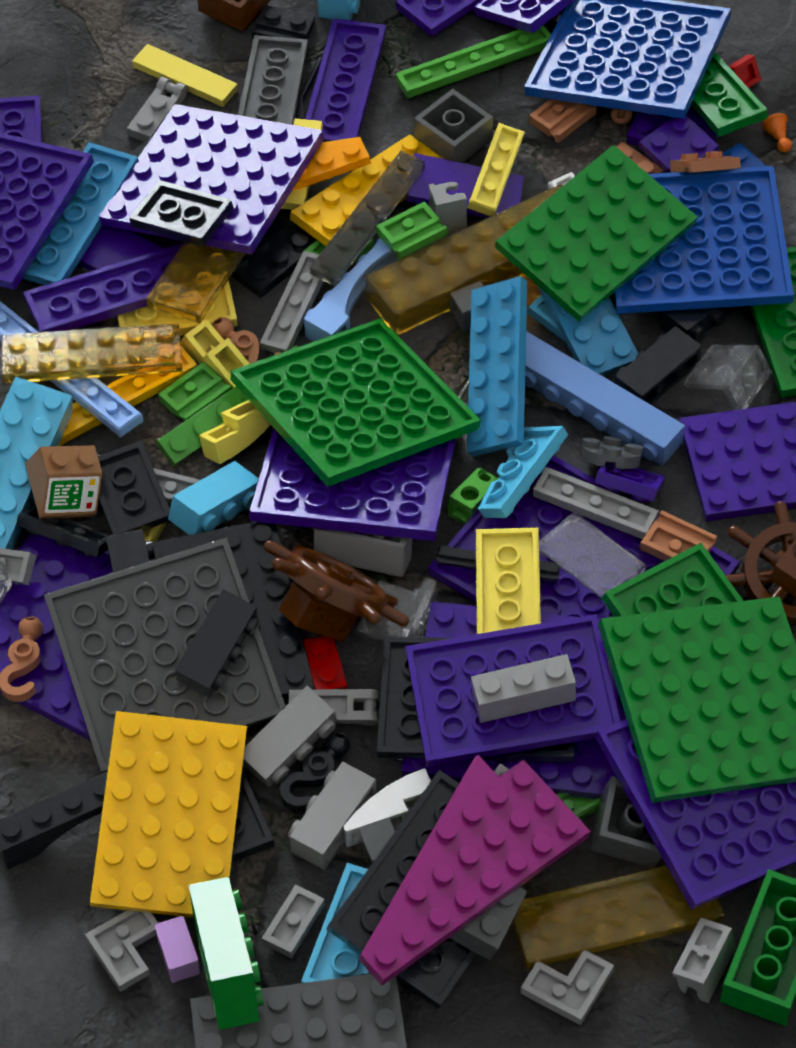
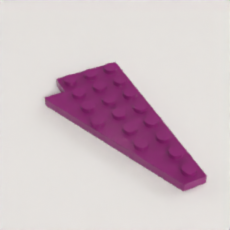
M477 755L474 757L363 949L359 959L360 962L381 986L586 840L589 837L590 830L525 760H522L504 774L498 776Z

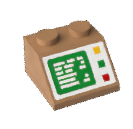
M95 445L40 447L25 463L39 519L94 517L97 514L102 470Z

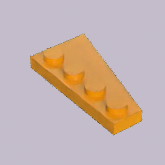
M354 137L322 142L292 191L371 164L370 156L361 138Z

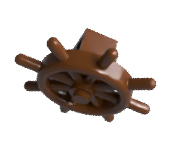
M778 501L774 506L778 524L765 529L756 538H753L734 525L730 526L727 531L731 538L748 550L743 561L742 573L725 576L733 587L744 586L750 600L780 596L781 602H783L790 593L795 597L796 601V522H790L786 503ZM782 542L784 551L780 550L778 553H775L768 547ZM758 557L764 559L774 569L757 571ZM774 582L779 586L770 595L763 587V583ZM782 603L789 625H796V607Z
M272 540L264 543V550L277 557L273 559L272 567L277 571L286 573L296 582L292 583L279 608V611L296 627L345 642L358 616L365 617L372 624L378 623L381 615L401 627L408 625V616L395 609L398 605V599L395 596L386 594L377 583L353 567L329 555L308 549L303 545H297L293 551H290Z

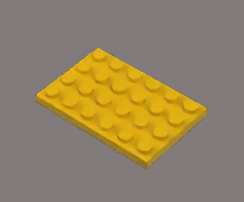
M116 711L90 906L193 918L189 885L230 877L247 726Z

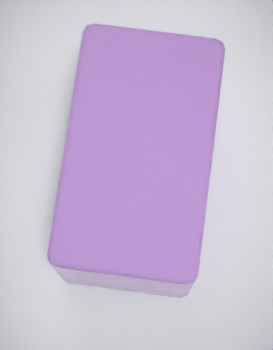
M179 916L155 924L157 941L171 982L174 983L199 975L198 957L184 917Z

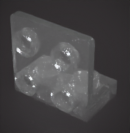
M713 344L706 350V353L696 367L693 368L684 384L686 388L723 390L733 410L747 409L771 375L772 370L758 345Z
M424 578L420 589L415 588L414 591L379 581L377 584L386 594L395 596L398 599L397 605L392 607L407 615L409 623L407 626L401 627L380 615V621L372 624L365 617H362L357 627V633L384 642V636L422 637L427 626L431 601L437 602V581Z

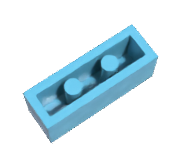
M234 461L173 495L168 520L189 535L212 531L221 523L231 520L238 513L251 508L259 478Z

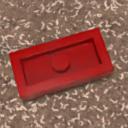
M327 636L303 640L314 690L348 689L335 640Z

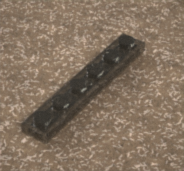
M401 150L310 266V275L335 286L374 236L376 225L388 218L424 171L425 161Z

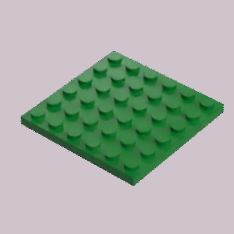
M381 318L231 370L230 380L327 487L476 431L481 423V419Z
M780 596L602 618L598 623L652 803L796 782V643Z

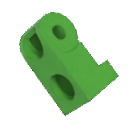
M477 468L449 496L448 516L465 525L478 510L491 482L498 480V477L482 468Z

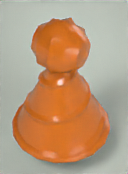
M776 113L763 121L762 129L778 140V150L786 153L792 147L791 140L786 138L788 117L783 113Z

